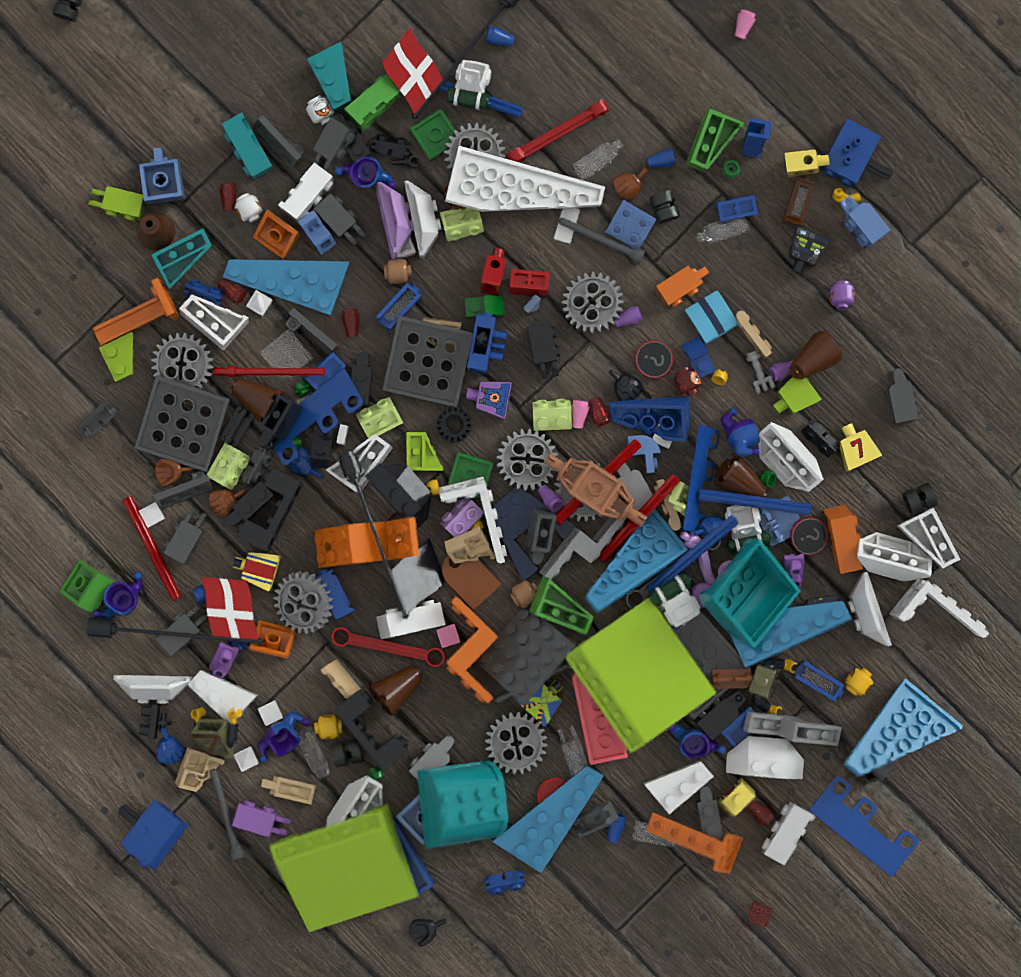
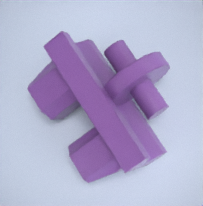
M795 554L784 556V570L798 588L802 587V581H804V554H799L798 556Z
M220 642L208 670L213 671V676L223 679L224 675L227 676L239 648L230 647Z

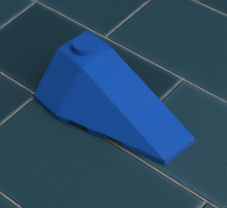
M663 397L610 402L611 421L629 428L643 430L649 435L656 434L667 441L687 442L691 416L690 397Z

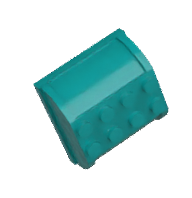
M755 538L754 540L747 539L742 544L738 554L709 589L704 590L700 595V601L723 629L738 640L748 644L749 647L755 648L801 590L762 541Z
M483 760L417 770L425 848H436L497 838L504 834L508 824L505 784L499 768L492 761Z

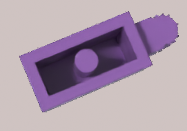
M245 800L244 803H239L232 826L266 837H270L272 832L284 836L287 835L288 831L274 827L275 820L283 824H290V819L277 815L278 813L268 806L259 808L255 806L256 803Z

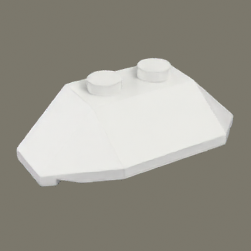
M404 181L421 259L425 257L439 236L438 230H441L439 218L435 219L434 214L435 211H438L435 200H431V195L413 183Z
M771 422L759 433V457L770 470L776 473L777 478L786 487L809 492L823 480L816 458L791 430Z
M877 532L858 541L857 558L868 572L904 582L931 576L932 559L926 556L913 542Z
M863 572L860 574L848 602L850 612H854L856 620H854L855 628L866 637L884 646H891L892 644L868 572Z
M114 675V680L132 699H138V703H149V699L157 700V703H169V700L179 695L194 678V676Z
M748 736L727 753L726 773L782 779H803L804 759L787 739Z
M367 775L349 784L327 817L326 827L363 815L369 809L383 805L382 784Z

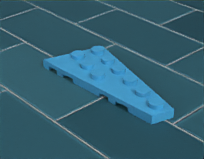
M229 259L223 278L331 316L350 261Z

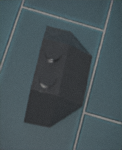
M378 463L365 475L366 479L402 519L415 517L416 530L428 519L432 493L409 466Z

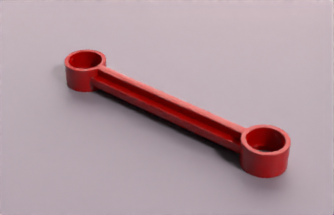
M604 99L594 103L587 110L526 145L512 150L506 155V159L519 163L522 162L529 155L590 120L604 115L610 110Z
M345 627L336 628L332 633L333 643L341 647L350 644L426 661L432 667L442 665L445 660V654L440 648L427 650L351 633ZM344 630L347 632L348 641L346 643L339 644L335 641L334 635L337 631ZM433 650H437L442 654V661L438 664H432L428 659L430 652Z

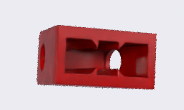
M494 248L492 255H487L480 293L499 296L506 265V259L503 258L505 252L503 249Z

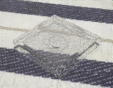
M290 329L286 330L259 352L272 368H302L314 359ZM279 376V377L281 378V380H282L283 382H285V381L288 380L291 376Z

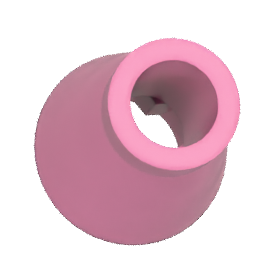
M741 9V12L738 13L734 36L741 39L746 38L756 20L755 13Z
M573 400V404H571L572 427L583 428L589 410L587 401Z

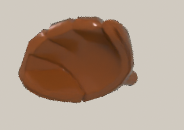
M645 167L638 175L625 173L617 176L613 180L616 192L626 200H635L642 186L641 178L648 172V169Z
M160 459L155 465V475L162 487H169L175 484L180 479L181 472L193 471V467H180V464L168 459Z
M227 489L214 490L209 493L210 507L217 515L227 517L234 510L233 506L238 502V497L245 494L246 490L242 489L236 494Z

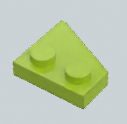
M133 332L99 347L116 383L134 374Z
M406 432V465L412 471H443V466L440 464L426 432Z

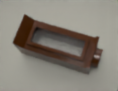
M801 176V178L797 177L782 224L786 225L788 222L797 226H803L816 184L812 182L811 178Z

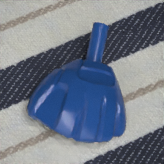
M302 446L298 449V456L288 464L290 472L297 475H311L313 473L321 479L323 474L315 470V467H311V451Z
M707 516L701 521L699 529L693 531V535L701 534L706 537L723 520L716 516Z
M163 727L161 732L164 738L157 745V761L173 764L183 757L185 748L175 737L168 736L166 729Z

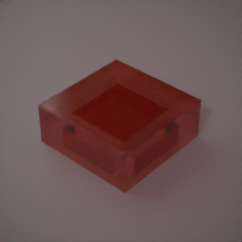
M753 902L747 921L767 927L772 908Z

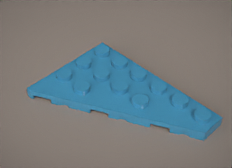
M905 678L900 682L844 762V765L859 777L961 730L963 725Z

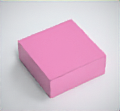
M455 624L436 630L442 648L460 643Z

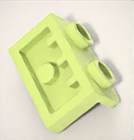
M459 207L440 212L447 241L458 240L484 232L480 212L477 210Z
M390 397L381 399L375 405L364 408L356 414L368 439L374 434L379 436L403 423Z
M224 443L207 475L212 480L232 490L238 483L243 470L247 467L250 456Z

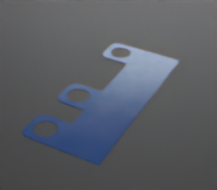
M345 368L299 404L303 407L301 413L285 440L280 439L274 448L283 465H288L298 456V451L291 440L312 423L317 421L323 433H328L338 424V420L331 409L338 402L341 401L348 413H353L363 404V399ZM356 396L358 403L355 407L350 408L347 405L349 397ZM331 416L333 423L330 427L325 428L322 421L324 417ZM286 448H291L293 456L288 460L284 459L283 451Z
M699 424L683 526V530L691 532L699 529V520L701 518L707 517L705 514L699 513L701 500L698 499V492L703 488L704 481L712 482L715 464L707 461L708 449L716 450L720 437L719 430ZM714 433L717 434V443L715 445L712 444ZM708 466L712 467V475L710 478L707 477Z
M835 777L809 811L893 877L918 845L919 840L909 831L904 830L894 843L889 841L867 823L877 811V806L868 798L862 797L852 810L842 803V800L850 792L851 785L842 777ZM842 782L845 784L846 790L843 794H836L834 792L833 786L835 783ZM862 803H869L871 805V812L868 815L860 813L859 807ZM904 836L912 838L913 845L910 848L902 847L901 839Z

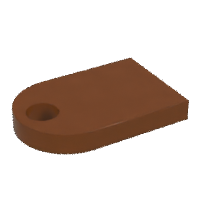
M449 555L443 562L442 573L444 579L473 610L501 585L479 560L473 562L465 561L460 563L457 568L450 566L449 560L451 558Z

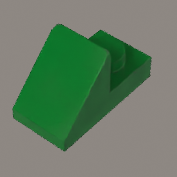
M484 295V297L465 298L466 318H474L477 314L481 315V312L491 313L493 316H504L503 296Z

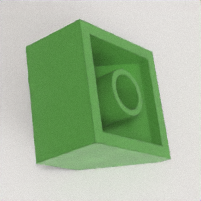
M79 559L59 592L77 606L93 613L94 610L101 606L105 590L115 581Z

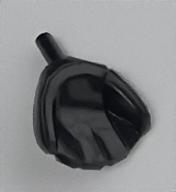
M613 370L609 371V374L616 379L614 391L620 401L635 400L640 395L642 386L638 378L629 375L618 376Z
M415 919L409 925L410 936L419 946H425L434 939L437 932L436 928L446 924L447 921L443 919L434 923L433 920Z

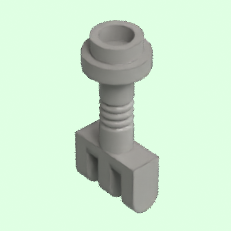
M755 350L747 353L746 360L747 362H752L758 380L752 383L758 395L761 393L760 385L764 392L768 391L766 383H769L771 389L775 388L771 375L764 376L758 359L761 357V354Z

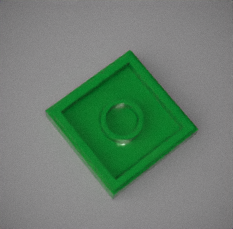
M439 109L409 129L429 161L443 154V151L449 150L445 143L452 142L448 138L449 136L455 137L453 132L455 129L442 109Z
M457 452L447 485L484 477L487 488L494 463ZM480 492L476 493L474 497L481 499Z

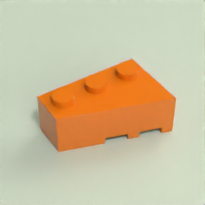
M846 505L823 509V514L828 520L829 527H827V530L831 536V547L837 570L840 574L863 569L862 563L857 558L858 541L861 538L855 529L858 526L856 515H853Z

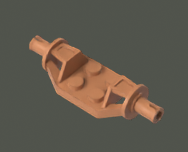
M553 454L548 456L549 458L546 459L544 464L559 472L556 480L562 483L569 495L601 516L619 519V522H622L624 518H629L642 527L647 516L633 508L635 499L631 498L622 481L591 461H579L570 458L568 462L564 463ZM570 466H573V467H575V468L581 469L582 471L579 472V471H577V470L571 468ZM619 495L628 503V505L619 498Z

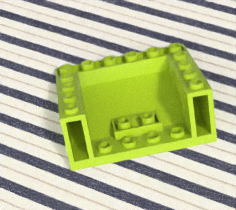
M650 597L574 647L566 656L567 661L630 753L652 740L716 694L713 686L658 606L651 602Z
M388 803L369 809L363 815L300 836L297 833L281 838L270 846L275 864L309 932L419 896Z

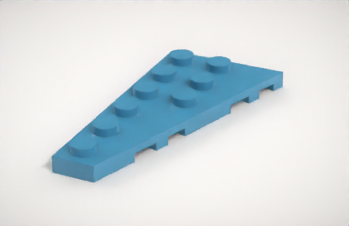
M654 509L642 527L639 526L630 536L615 559L589 591L586 599L598 613L681 558L689 549Z
M843 601L791 607L784 611L755 648L749 647L748 644L732 635L731 637L747 669L852 619Z
M586 765L565 784L506 829L502 836L495 838L493 843L542 873L604 775Z

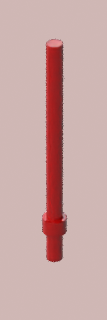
M228 366V368H214L213 374L228 377L325 376L326 370L325 368H238L237 366Z

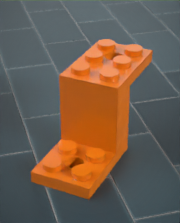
M415 517L373 522L387 560L419 556ZM370 523L348 524L314 530L318 568L383 561Z
M456 596L451 601L454 604L451 608L458 615L463 613L467 617L465 621L473 629L477 627L478 630L446 662L449 665L447 669L454 676L458 674L462 678L460 682L468 690L472 687L476 691L475 697L479 701L489 703L494 696L467 669L498 636Z

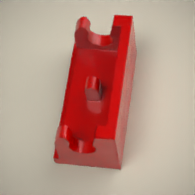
M511 269L509 294L547 297L549 272Z

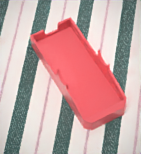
M574 671L571 675L590 765L627 758L625 744Z

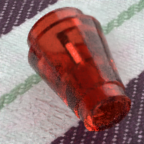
M236 183L220 184L221 189H219L223 211L235 210L234 206L238 190Z
M225 278L221 279L218 283V288L233 303L239 304L246 297L247 291L243 286Z
M357 309L342 310L341 318L347 337L358 336L360 313L357 312Z
M600 397L591 399L589 403L593 423L597 427L610 423L611 415Z
M754 799L747 806V809L758 823L765 827L776 816L772 813L773 810L756 802Z

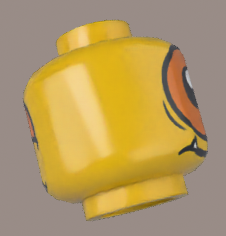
M854 668L845 679V688L856 697L858 695L864 696L873 685V680L870 678L872 674L865 668L861 670Z
M336 714L320 715L318 722H314L315 734H319L322 740L337 739L343 733L342 720Z

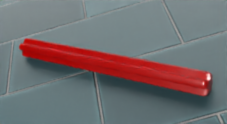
M636 439L630 442L603 470L613 475L641 448L640 442ZM573 498L556 514V522L561 525L583 503Z
M672 474L640 508L639 512L648 517L676 487L680 479ZM629 520L600 552L598 558L605 563L639 525Z
M128 496L124 498L123 503L171 600L176 601L180 599L181 594L133 497Z

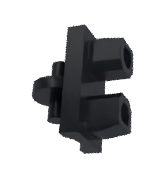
M155 703L142 706L141 716L151 718L150 725L140 724V735L148 736V739L154 740L157 739L158 724H160L159 732L166 725H171L172 721L166 720L167 713L161 712V719L159 720L161 704Z

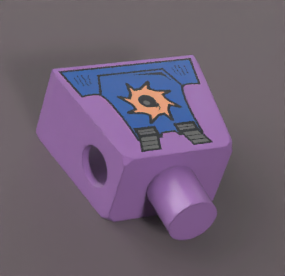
M480 382L479 390L468 388L466 399L477 401L476 410L505 420L512 383Z

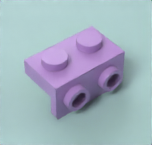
M462 497L455 503V507L451 512L449 511L444 514L440 524L456 537L467 532L484 514V511L470 498Z

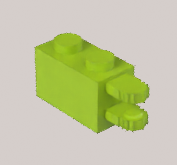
M109 186L106 187V191L92 189L91 193L93 195L104 198L102 203L90 200L88 205L101 208L108 216L117 217L118 214L124 216L125 220L133 222L136 219H142L145 207L142 194Z

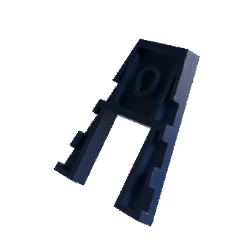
M519 487L518 490L514 488L492 509L496 508L498 519L495 520L496 527L500 526L502 539L522 580H526L538 568L514 539L529 527L532 507L547 508L542 502ZM567 520L561 525L555 521L554 529L564 540L576 526Z

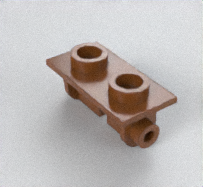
M751 668L712 670L713 688H750L752 682Z

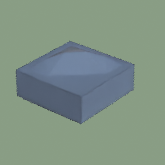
M534 295L523 307V311L527 315L537 311L541 298Z

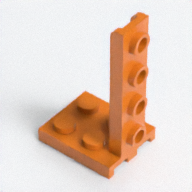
M159 278L151 281L153 286L150 288L155 298L92 328L101 346L164 315L170 317L173 321L181 318L165 284Z
M652 813L646 831L714 859L713 870L719 873L731 872L744 838L737 834L727 833L723 841H720L656 813Z

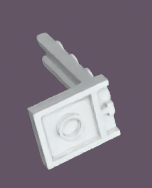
M484 477L439 487L441 501H446V503L455 502L458 497L462 496L471 498L480 492L496 560L498 563H504V557L507 556L505 545L500 544L499 538H503L500 526L496 527L495 524L498 516L496 508H491L490 502L494 500L491 490L486 488Z
M916 579L889 613L894 619L903 622L908 621L915 614V608L918 605H922L927 599L926 595H928L976 636L985 638L989 634L985 630L986 626L983 623L971 619V614L966 609H959L954 599L950 596L945 597L941 594L942 589L923 579Z

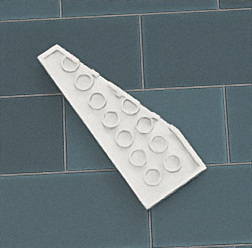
M458 146L445 202L481 212L600 207L605 187Z

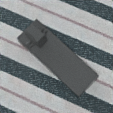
M264 115L259 117L253 129L292 170L297 166L305 151L298 144L292 146Z
M295 308L289 312L290 318L285 325L291 331L296 332L303 326L332 352L338 348L335 342Z
M202 470L192 473L193 480L154 494L155 502L160 509L213 490L214 487L209 476L205 475Z

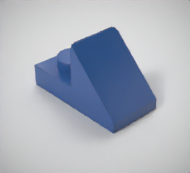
M699 337L681 345L699 378L716 371L707 354L708 350Z

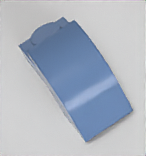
M314 210L304 215L298 221L307 237L321 255L337 244Z
M645 435L628 436V444L634 439L638 440L641 444V448L633 456L644 455L646 474L655 473L654 469H658L657 457L653 458V454H660V448L656 441Z

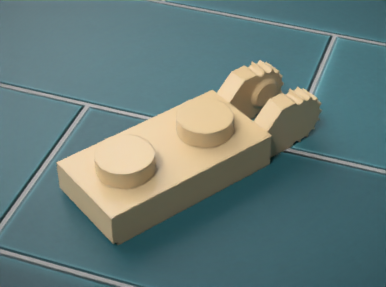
M743 310L738 311L737 315H735L738 326L758 353L761 354V357L766 359L772 354L771 345L767 340L763 341L759 336V329L754 324L751 325L749 323L750 317Z
M664 479L655 481L656 486H653L655 492L665 482ZM668 494L663 500L661 507L664 514L669 515L667 523L673 531H678L681 528L680 519L677 511L673 509L674 505L668 502L670 494Z

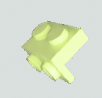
M557 399L556 401L538 400L537 402H532L534 431L572 429L570 400Z
M679 482L671 491L668 502L674 505V510L685 516L689 486Z

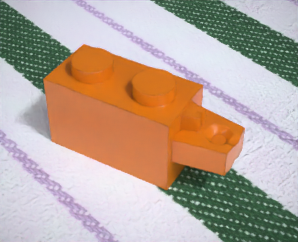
M687 266L657 285L655 289L667 308L671 305L674 308L683 302L682 298L686 295L691 297L699 292L697 288L703 283L702 278L708 275L709 271L706 267L696 271L695 268L691 270Z

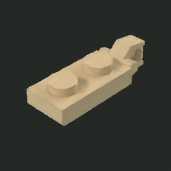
M274 776L273 780L263 778L261 787L270 789V794L276 797L312 804L316 785Z

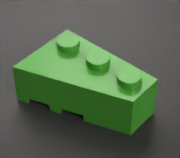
M387 74L381 75L370 88L364 90L357 99L345 108L346 115L364 132L402 96V93Z
M712 109L705 111L685 165L701 172L707 170L745 123Z
M542 576L529 612L587 635L593 616L568 596L566 592L561 590L552 580Z

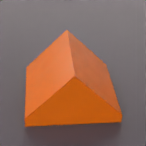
M269 210L265 212L253 235L254 239L282 259L288 255L301 237L297 230Z
M259 620L256 630L258 637L262 638L263 643L261 645L251 643L249 650L286 659L290 658L296 630L291 631L290 627Z

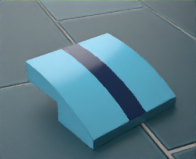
M718 290L685 309L687 316L706 345L739 325Z

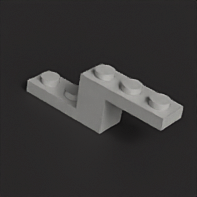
M609 517L592 539L574 527L539 573L550 580L555 578L559 574L561 566L570 560L573 551L589 563H592L600 556V551L603 547L611 542L613 534L622 528L625 518L622 522H619V519Z
M747 711L743 730L750 733L779 735L792 742L838 746L842 727L838 725L809 723L794 716Z

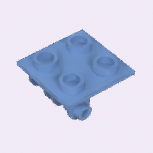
M623 200L606 233L633 249H638L653 227L656 218Z
M789 495L780 499L791 501ZM769 509L759 510L761 515L759 523L763 531L766 530L769 533L771 547L790 538V531L794 523L800 519L798 513Z

